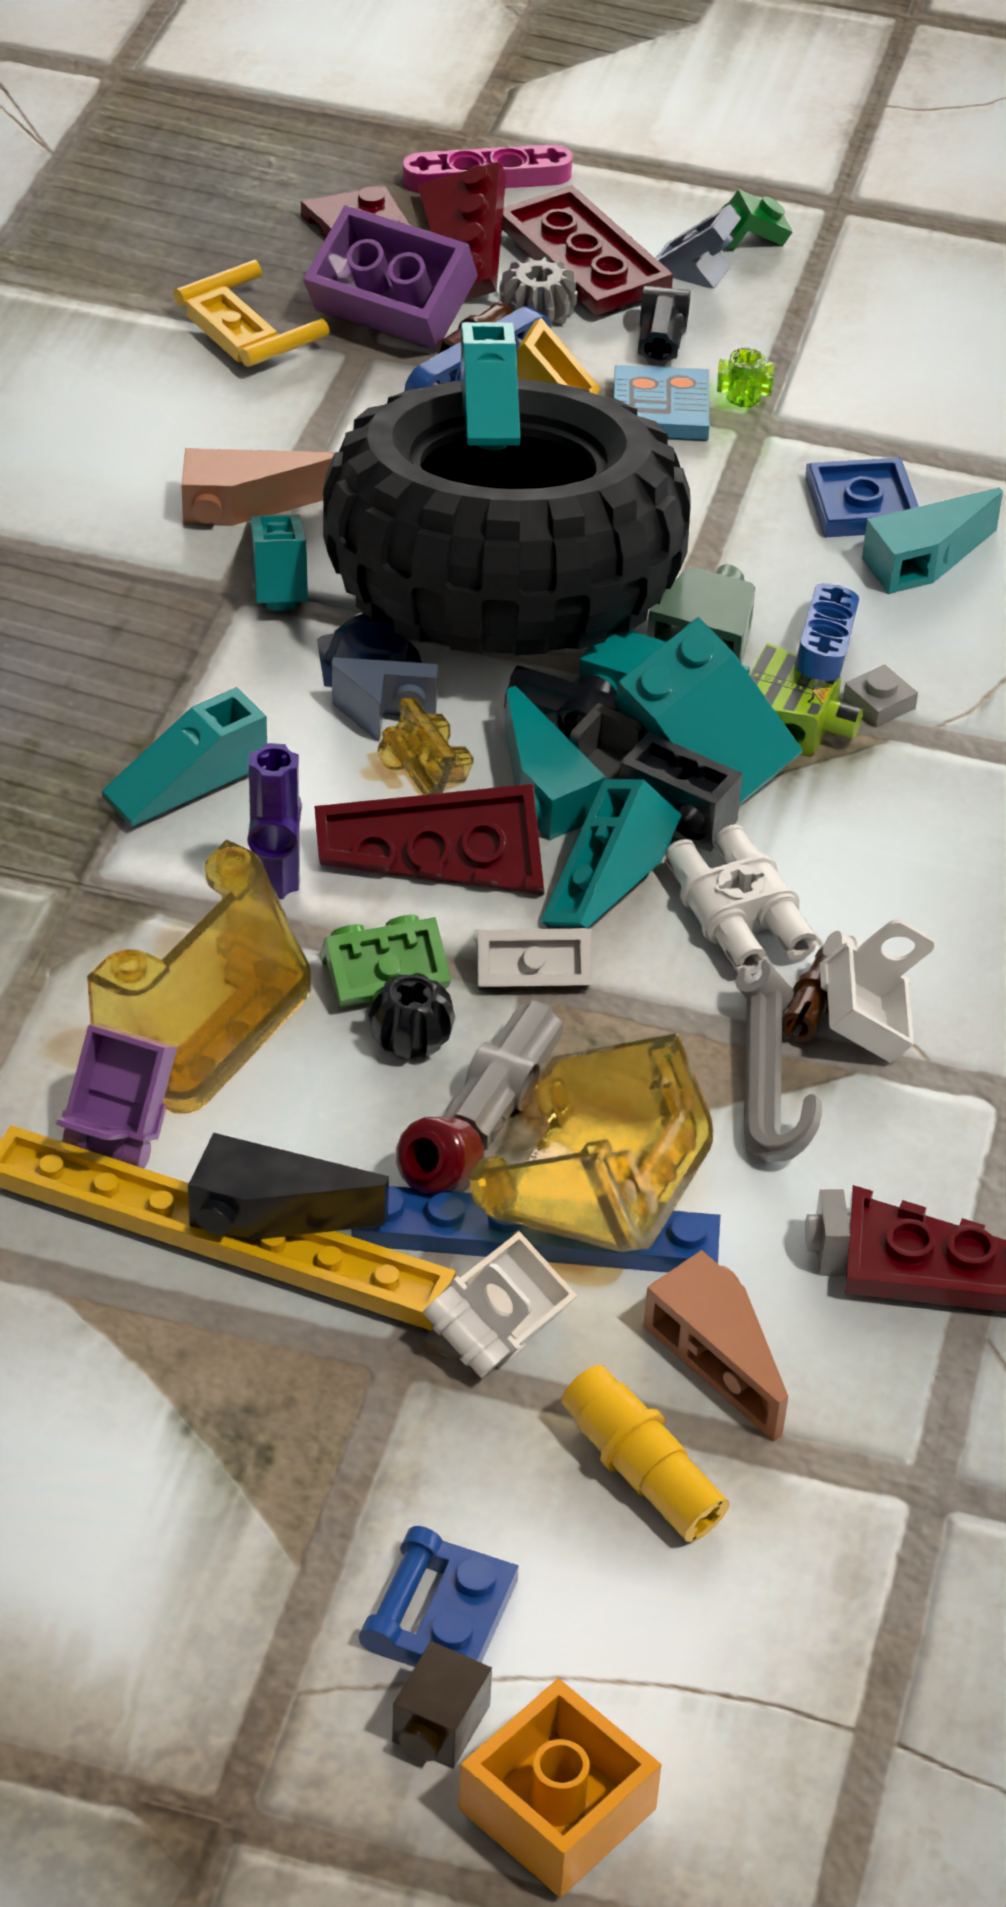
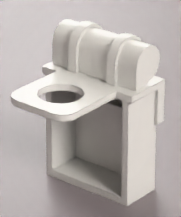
M898 919L888 922L864 943L853 935L847 936L839 930L832 932L823 946V953L827 958L820 963L821 988L828 993L830 1029L889 1063L912 1047L914 1039L909 993L911 981L903 974L932 952L934 949L933 939L909 923ZM897 936L906 937L915 944L914 949L909 954L900 957L885 954L881 947L886 940Z
M518 1231L461 1278L459 1276L455 1277L422 1313L434 1325L433 1330L439 1336L443 1335L462 1356L460 1360L465 1366L470 1365L482 1379L496 1366L500 1369L526 1346L525 1342L563 1312L577 1297V1294L522 1233Z

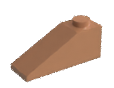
M185 448L181 484L183 524L233 526L250 521V516L273 515L323 501L325 477L334 452Z
M700 1250L647 1287L643 1327L774 1442L783 1435L788 1403L787 1391L745 1287L729 1268L720 1266L705 1252Z

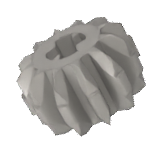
M527 257L525 263H511L510 269L502 274L499 287L500 302L506 303L513 312L525 306L531 307L548 317L551 325L552 323L565 324L567 316L574 314V306L577 304L576 281L574 280V272L564 269L563 262L550 263L546 257L541 261H534Z

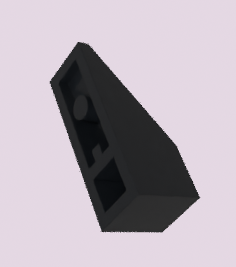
M213 1132L188 1184L189 1223L192 1227L204 1229L215 1235H228L247 1241L384 1226L388 1218L389 1176Z

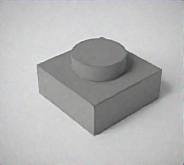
M885 664L846 682L843 699L851 706L863 709L862 716L875 727L916 709L918 692Z
M820 1189L816 1214L806 1215L807 1251H817L820 1276H844L850 1241L844 1189Z

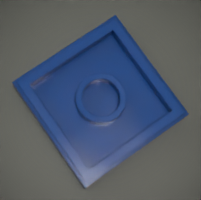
M900 457L806 464L805 479L825 538L865 535L867 519L919 507L902 458Z

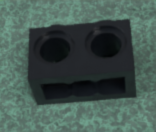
M650 732L621 761L619 779H644L682 815L673 836L692 840L695 846L711 852L715 848V844H717L715 841L717 833L729 825L736 824L738 821L743 773Z

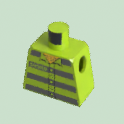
M766 643L749 675L802 748L801 755H814L826 732L854 739L861 724L863 709L838 702L841 676L833 681H823L805 676L794 666L797 654Z

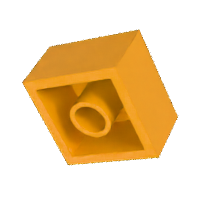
M557 1678L460 1764L458 1809L561 1898L656 1810L662 1764L561 1679Z

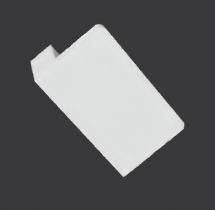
M592 928L475 930V941H477V987L592 985Z

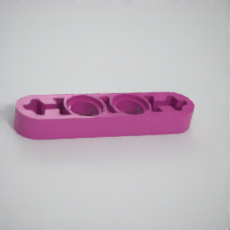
M550 144L413 153L403 160V185L408 190L419 193L417 184L463 172L476 165L484 166L500 161L506 173L505 188L559 185L569 181L571 178L573 154L566 147Z

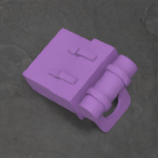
M105 1024L88 1025L67 1109L63 1110L62 1117L56 1120V1125L65 1128L62 1142L145 1168L151 1154V1144L149 1141L159 1139L167 1105L163 1104L177 1046Z

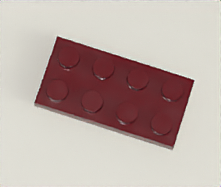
M573 185L503 208L502 230L535 261H541L546 257L548 262H563L564 269L573 271L574 280L576 281L577 299L595 316L609 313L614 309L642 300L644 286L672 288L673 273Z

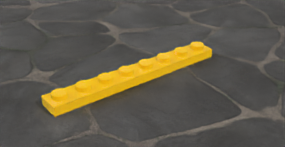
M13 1125L9 1126L0 1140V1188L433 1331L434 1325L422 1312L456 1277V1270L337 1231L249 1241L228 1235H215L204 1229L190 1226L189 1183Z

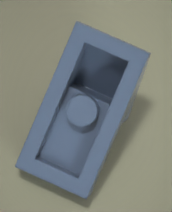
M729 204L667 242L656 256V259L673 273V278L707 288H714L730 268L729 262L720 251L733 240L730 233L741 217Z
M333 657L332 704L374 739L380 740L383 714L436 718L438 664Z

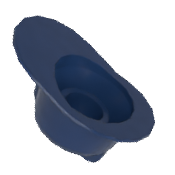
M363 612L351 616L333 634L317 638L325 687H332L333 657L422 663L419 651L407 640V637L394 632V623L386 619L374 621Z

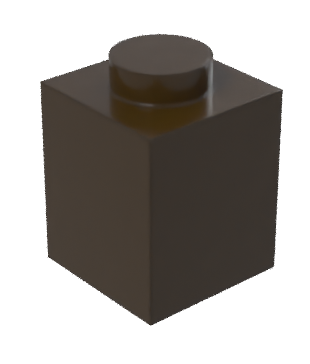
M430 1641L393 1703L392 1742L401 1745L408 1754L422 1761L434 1760L454 1769L490 1707L492 1667Z

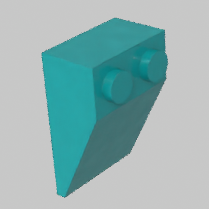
M699 616L618 681L615 707L620 713L636 719L644 725L643 737L650 732L743 773L739 806L802 754V748L735 653Z

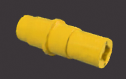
M595 1365L588 1368L570 1383L562 1395L561 1404L577 1421L578 1428L601 1452L600 1460L609 1471H618L640 1496H645L686 1542H693L702 1538L717 1526L729 1509V1501L689 1459L686 1449L665 1428L666 1420L657 1409H648L625 1383L618 1382L604 1365Z

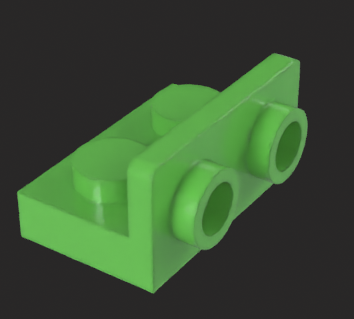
M403 915L386 922V926L364 930L363 925H347L332 931L331 936L325 937L320 957L322 965H328L338 1008L372 1002L375 992L383 987L384 983L391 977L398 974L412 975L415 972L422 973L429 980L438 981L444 988H448L452 980L436 917L419 920L417 915Z

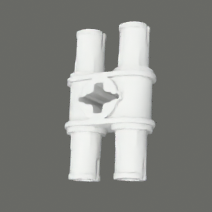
M729 825L720 830L715 837L717 843L715 848L726 862L725 865L709 868L696 849L695 844L689 839L676 841L667 848L665 863L682 886L680 896L683 905L694 912L702 925L704 937L710 943L721 946L737 973L743 967L751 975L761 969V962L765 959L766 952L753 935L754 933L771 930L791 960L803 959L815 950L817 936L799 912V896L793 889L785 885L777 873L776 862L770 856L758 852L741 825Z

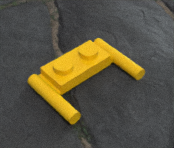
M256 260L174 290L177 304L180 307H187V317L237 362L243 361L247 367L329 335L328 324L323 318L278 335L274 328L229 290L262 276L260 264Z

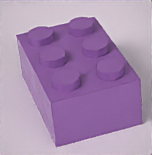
M344 205L303 280L316 311L436 350L437 342L442 338L444 339L478 274L467 243Z

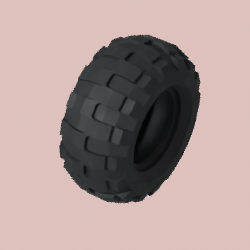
M518 379L520 446H507L504 449L495 451L484 450L478 446L467 445L460 381L438 383L436 386L411 389L388 397L387 404L367 408L355 418L353 430L345 433V438L339 452L334 453L326 473L323 488V538L327 553L335 573L342 576L346 593L356 596V607L374 621L383 619L392 621L395 633L418 642H434L450 646V650L483 654L484 652L512 653L515 656L547 654L548 651L565 648L582 649L606 642L607 634L611 632H630L647 621L648 609L656 604L660 605L663 593L666 589H671L688 553L691 510L690 488L674 448L668 445V434L656 421L638 416L637 408L615 398L600 396L589 392L587 389L564 384Z

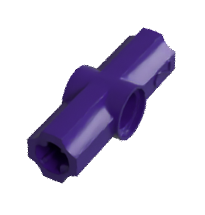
M266 743L261 749L252 751L249 755L250 821L247 842L251 849V888L262 893L264 899L283 900L289 893L298 891L300 886V819L302 802L299 796V754L291 752L286 744Z

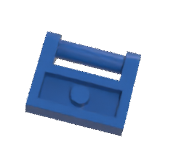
M412 1526L408 1529L400 1546L403 1555L377 1613L366 1618L358 1636L359 1642L374 1654L413 1667L418 1663L430 1641L482 1663L518 1581L519 1565L443 1541L436 1532L427 1527ZM427 1568L442 1573L443 1576L415 1634L403 1630L400 1624Z

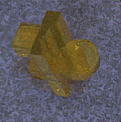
M402 698L399 705L401 709L399 722L395 727L389 726L382 732L383 739L378 745L377 754L382 764L390 770L405 769L423 795L443 793L447 783H464L471 770L474 758L466 746H450L448 744L451 732L450 724L443 714H427L416 698Z

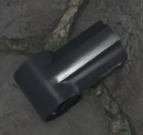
M644 286L640 312L641 331L638 342V354L647 360L648 365L665 367L667 362L678 357L682 332H686L691 290Z

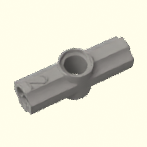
M534 1000L528 1005H519L494 1043L484 1042L479 1046L469 1065L465 1086L444 1116L457 1117L468 1122L479 1134L484 1150H488L513 1110L523 1111L529 1105L539 1082L541 1067L562 1037L563 1021L556 1017L550 1006Z

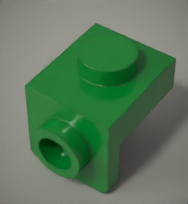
M738 189L729 203L721 208L723 209L730 204L741 217L730 233L733 240L726 246L728 249L735 250L748 231L781 246L786 243L793 233L784 216V208L770 197L764 196L760 199Z

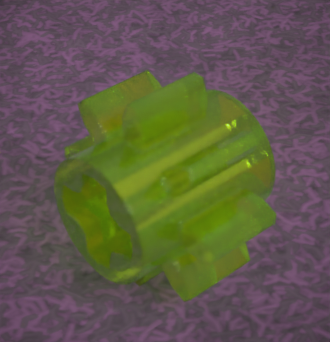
M748 347L738 348L730 354V360H719L717 392H726L727 400L735 406H755L761 401L762 395H772L775 364L773 362L765 363L764 354L757 349Z

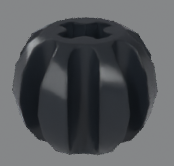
M416 972L412 975L398 974L386 981L384 986L375 992L368 1013L372 1034L378 1044L385 1051L395 1052L397 1057L406 1060L412 1057L426 1058L440 1049V1045L449 1040L456 1018L451 996L438 981L429 980L425 974Z

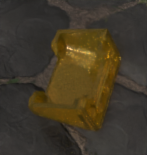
M227 839L205 862V880L210 888L222 895V900L162 960L140 950L125 949L114 952L106 957L87 976L90 1024H105L177 1046L163 1104L167 1105L166 1111L175 1114H188L204 1107L296 1011L311 992V967L260 858L252 851Z
M678 1033L553 1056L543 1070L540 1081L535 1086L536 1105L539 1111L546 1116L550 1127L526 1162L508 1164L501 1156H489L481 1159L468 1176L474 1202L488 1216L618 1252L649 1249L695 1176L713 1143L712 1118Z

